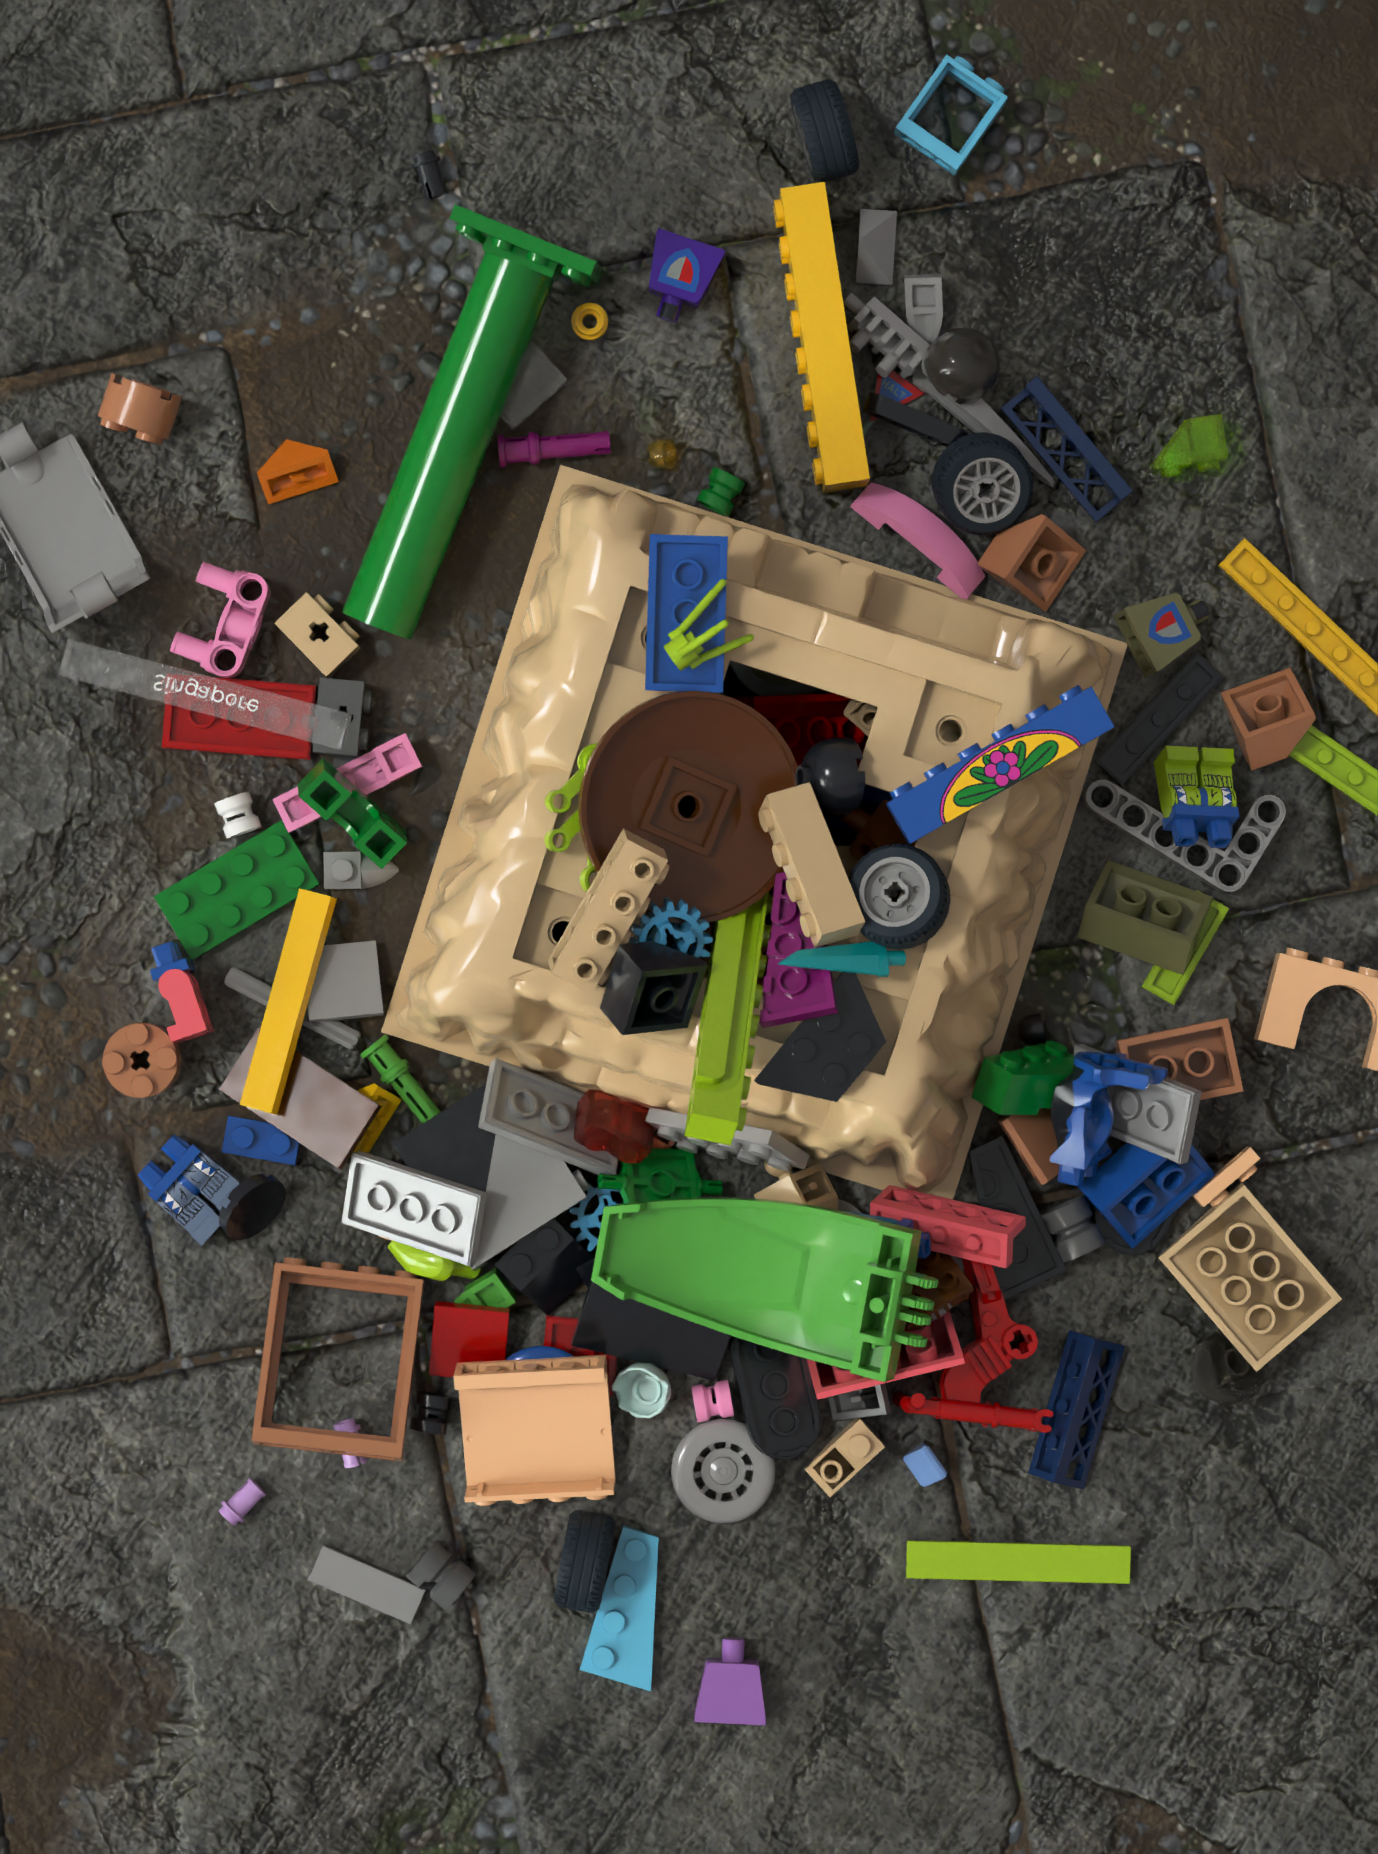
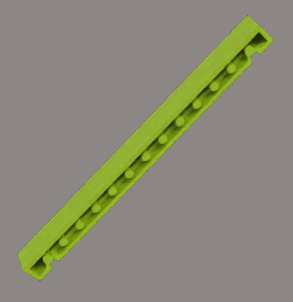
M769 892L749 908L728 918L714 921L713 942H711L684 1133L686 1137L731 1146L735 1131H743L747 1108L740 1107L741 1099L747 1100L751 1077L745 1076V1068L751 1069L755 1053V1046L749 1045V1038H755L759 1022V1015L753 1014V1007L759 1008L763 992V985L757 984V977L763 978L767 955L761 954V947L767 948L771 926L765 925V918L770 919L772 913L773 896L768 895Z

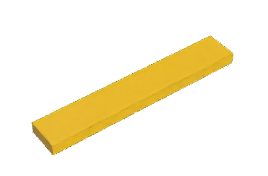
M1244 538L1218 567L1378 717V663Z
M299 888L239 1105L275 1115L278 1114L337 898Z

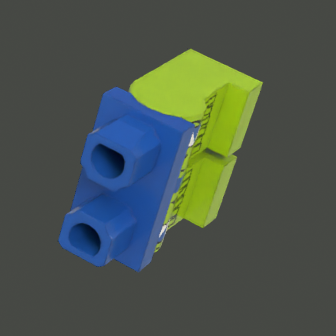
M1165 746L1155 759V775L1161 811L1164 816L1162 820L1163 830L1172 831L1176 846L1189 847L1195 845L1199 840L1198 832H1207L1208 845L1211 848H1225L1232 841V826L1239 818L1231 768L1235 763L1234 749L1202 747L1198 752V747Z

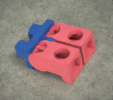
M174 941L151 948L157 968L151 969L150 973L153 981L159 982V992L168 1000L176 1025L167 1027L171 1042L182 1043L214 1032L198 982L190 974L196 971L193 961L183 958L179 944L174 943Z

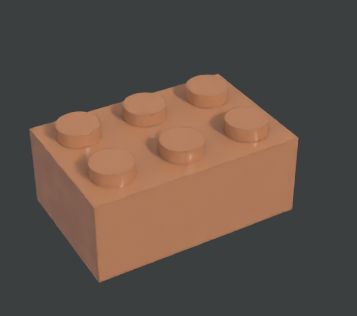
M1219 1018L1114 1040L1117 1053L1127 1054V1059L1168 1068L1167 1078L1202 1091L1200 1100L1243 1092L1228 1018Z

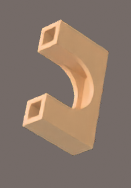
M1287 948L1286 954L1276 953L1254 1040L1294 1049L1303 1013L1309 1000L1318 991L1333 985L1346 986L1359 993L1371 1011L1372 1028L1362 1067L1378 1071V970L1359 966L1358 973L1343 969L1345 962L1323 957L1322 963L1307 960L1309 953L1292 948Z

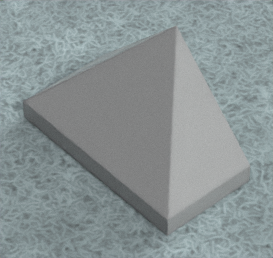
M860 209L855 284L892 286L897 211Z

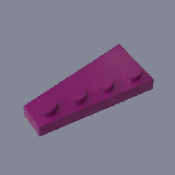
M785 872L777 873L775 877L771 913V939L768 940L767 975L766 977L764 976L763 1010L760 1011L759 1020L762 1029L838 1013L832 971L778 965L779 962L797 950L814 948L811 938L806 937L800 925L801 912L797 902H792L788 896L786 889V880L788 879Z

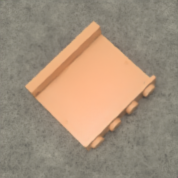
M606 1355L461 1362L456 1364L454 1388L459 1391L467 1481L464 1497L465 1503L475 1502L476 1505L487 1506L496 1503V1501L512 1500L516 1504H525L532 1502L534 1499L549 1498L553 1502H563L571 1497L585 1496L590 1500H601L608 1495H614L616 1473Z

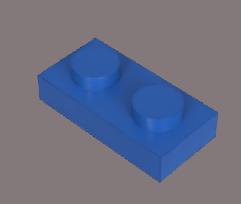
M229 1115L222 1153L296 1165L300 1143L269 1122Z

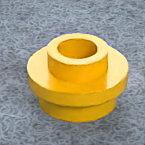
M584 303L573 312L571 325L575 334L581 339L596 340L606 332L608 316L600 305ZM594 316L597 319L596 326L591 329L586 328L583 325L585 317Z

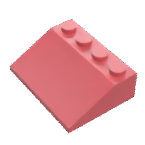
M950 1311L932 1321L930 1325L922 1326V1329L919 1331L916 1328L909 1331L905 1326V1332L919 1334L927 1338V1345L924 1348L902 1344L895 1377L887 1382L852 1374L850 1370L807 1359L817 1400L965 1364Z

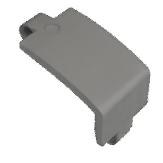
M23 422L0 434V457L6 469L0 472V533L39 601L51 633L82 616L85 619L117 602L118 596L150 579L143 557L72 433L42 449L38 448Z

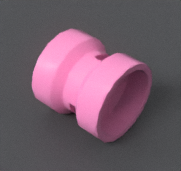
M728 1380L717 1381L714 1386L706 1387L703 1384L691 1386L697 1423L709 1421L711 1416L719 1415L722 1418L734 1416ZM712 1398H716L717 1403L713 1404Z

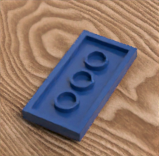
M650 534L645 690L723 693L724 654L703 662L695 669L688 666L680 671L663 646L671 641L668 634L680 626L719 580H727L728 536ZM726 585L684 633L685 635L692 631L697 638L711 627L725 620ZM725 629L702 644L704 651L700 654L725 644Z

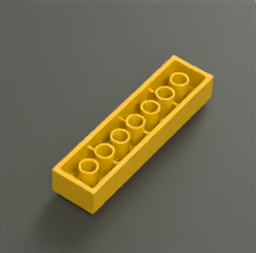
M825 182L780 188L779 199L774 200L773 212L776 228L783 227L784 236L779 237L781 264H789L790 273L785 274L784 284L787 302L794 301L795 310L790 311V324L793 338L800 337L801 347L796 348L795 353L798 375L805 374L807 384L802 385L801 397L804 412L811 411L812 421L807 422L808 426L806 428L809 448H817L818 458L813 459L812 463L815 485L822 484L823 493L867 487L870 475Z

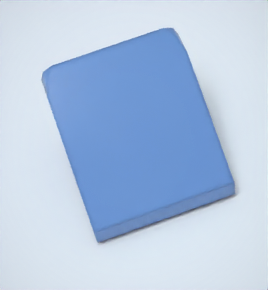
M921 1443L903 1457V1461L923 1487L929 1486L947 1476L945 1468L927 1443Z

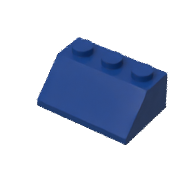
M1126 1143L1097 1169L1096 1175L1088 1177L1078 1188L1133 1249L1216 1174L1192 1144L1188 1162L1179 1164Z

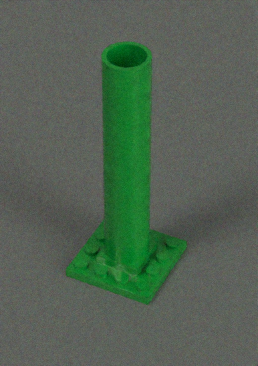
M456 204L449 218L457 225L455 230L461 233L462 236H465L464 238L483 245L482 250L485 253L342 610L344 614L410 640L413 637L554 281L557 282L560 273H563L568 280L589 287L590 282L599 284L604 273L603 268L597 261Z

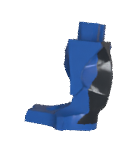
M1086 1051L1075 1054L1073 1070L1056 1086L1051 1104V1120L1058 1145L1057 1150L1050 1156V1162L1059 1164L1058 1182L1074 1186L1081 1185L1084 1177H1093L1097 1174L1098 1161L1111 1153V1149L1106 1141L1113 1128L1114 1112L1107 1087L1121 1085L1145 1090L1149 1085L1163 1082L1168 1075V1068L1127 1059V1054L1123 1053L1110 1054Z

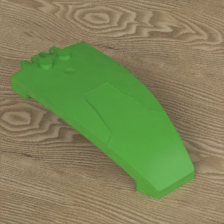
M733 1197L676 1198L605 1206L591 1281L623 1301L633 1299L716 1331L781 1352L847 1369L852 1374L882 1382L894 1379L902 1344L919 1348L926 1347L927 1338L919 1334L905 1332L904 1330L906 1322L920 1326L930 1325L931 1316L909 1310V1307L933 1310L935 1302L926 1297L911 1295L913 1284L931 1289L938 1287L939 1280L935 1277L915 1272L922 1233L920 1230L815 1205Z

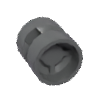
M1084 1195L1068 1200L1041 1214L1049 1234L1058 1236L1054 1244L1063 1263L1083 1256L1106 1243L1098 1224L1090 1223L1089 1221L1093 1213Z
M436 1540L405 1577L421 1590L428 1588L430 1590V1598L446 1611L473 1580L476 1573L461 1560L453 1562L452 1553Z

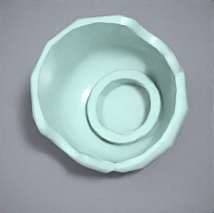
M637 1362L624 1368L618 1373L612 1384V1391L616 1393L618 1399V1407L636 1418L650 1419L663 1412L671 1397V1386L668 1377L652 1363Z

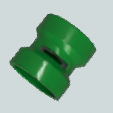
M713 467L708 476L709 489H702L696 501L723 516L729 517L734 508L731 499L741 494L746 483L726 471Z

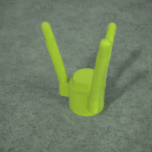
M725 579L719 580L680 626L668 634L671 641L663 647L680 671L688 666L695 669L707 660L754 640V635L748 634L700 654L704 651L702 644L729 625V621L722 620L697 638L692 631L686 635L684 634L727 584Z

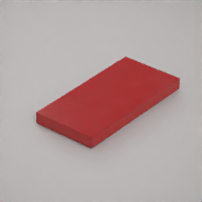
M168 673L167 687L170 677L172 680L169 689L166 688L168 694H166L162 748L311 760L316 685ZM175 679H177V683L175 686L177 690L181 689L183 681H185L183 690L180 692L173 690ZM190 679H196L199 682L196 696L189 695L186 692L188 684L193 683L197 686L196 681H189ZM190 685L188 687L189 693H194L196 691V687L194 685ZM215 685H217L216 691L220 690L224 693V700L222 702L212 701ZM203 686L211 688L209 697L206 699H203L200 696H207L206 693H203L201 691V688ZM203 688V691L208 692V689ZM217 692L215 699L218 701L222 699V693ZM230 694H235L238 697V703L234 706H230L226 702L227 696ZM230 696L228 702L230 704L236 703V697ZM242 697H244L242 705L243 707H245V709H243L242 707L240 708ZM251 700H257L259 702L257 703L256 701H253L250 703L252 705L259 706L258 710L255 712L250 711L248 708V703ZM250 706V709L255 710L257 708Z

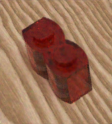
M589 1089L577 1102L573 1139L591 1151H607L624 1163H641L652 1151L654 1127L645 1122L649 1108L632 1102H622L614 1095L600 1090Z

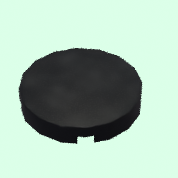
M264 1174L253 1175L232 1190L228 1196L231 1202L226 1209L223 1206L221 1207L219 1225L232 1239L244 1240L253 1237L270 1225L279 1214L285 1202L286 1189L274 1175L270 1174L268 1177Z

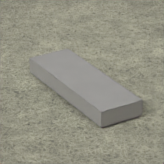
M327 1545L322 1546L308 1579L311 1582L408 1624L412 1623L426 1590H421L410 1581Z

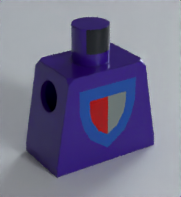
M658 228L648 288L649 293L662 297L656 317L671 323H677L683 304L699 308L724 261L725 250Z

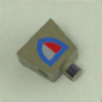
M1172 593L1128 606L1113 615V618L1144 678H1147L1162 670L1201 640V634L1196 625L1209 619V611L1205 603L1200 599L1185 605L1180 594Z

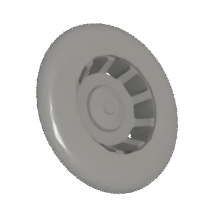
M716 1419L696 1426L680 1441L672 1459L671 1476L678 1498L694 1515L714 1523L737 1522L757 1512L767 1501L775 1482L776 1469L774 1458L760 1452L750 1440L746 1424L736 1420ZM725 1442V1446L716 1448L714 1443ZM731 1444H735L739 1446L741 1449L738 1452H736L730 1447ZM708 1447L710 1452L706 1456H702L700 1453ZM748 1454L751 1463L745 1464L742 1456ZM696 1461L702 1462L701 1470L694 1471ZM747 1470L753 1471L751 1480L745 1478ZM702 1477L705 1484L699 1487L696 1478ZM741 1484L747 1487L741 1494H738L736 1491ZM708 1489L715 1491L716 1497L713 1498L707 1495L706 1491ZM731 1492L733 1496L730 1499H721L723 1493Z

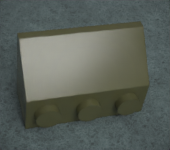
M1107 860L1085 905L1078 938L1183 975L1196 947L1213 897Z

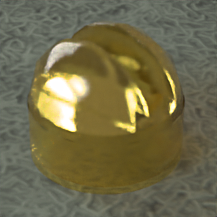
M671 439L654 440L647 446L646 451H650V458L646 460L652 467L658 469H671L674 467L677 451Z

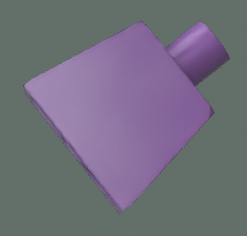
M724 1637L722 1640V1658H706L695 1707L694 1722L766 1725L759 1660L744 1659L745 1639Z

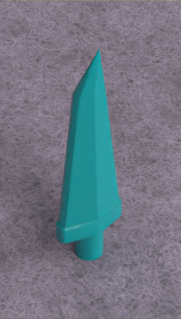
M870 941L797 950L779 962L778 965L888 977L889 966H904L906 954L904 950H887L886 947Z

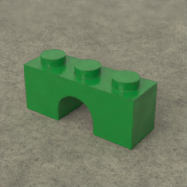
M324 758L299 782V797L326 821L331 818L342 826L352 837L354 846L381 869L407 844L406 830Z

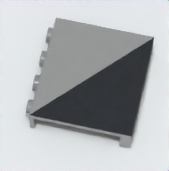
M486 1084L393 1142L408 1167L487 1192L476 1263L470 1266L474 1271L488 1264L487 1261L580 1201L583 1200L585 1202L589 1198L584 1191L590 1188L579 1169L572 1172L567 1163L479 1128Z

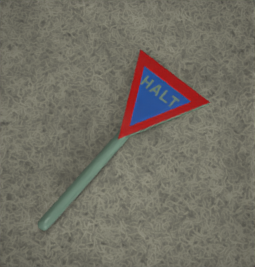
M894 371L886 378L881 377L877 373L874 392L901 404H906L924 394ZM870 415L863 424V436H865L876 421V417Z

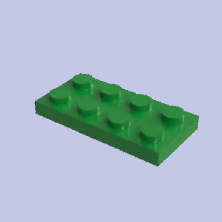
M281 820L155 895L154 898L193 961L295 900L299 888L310 891L319 886L320 882Z

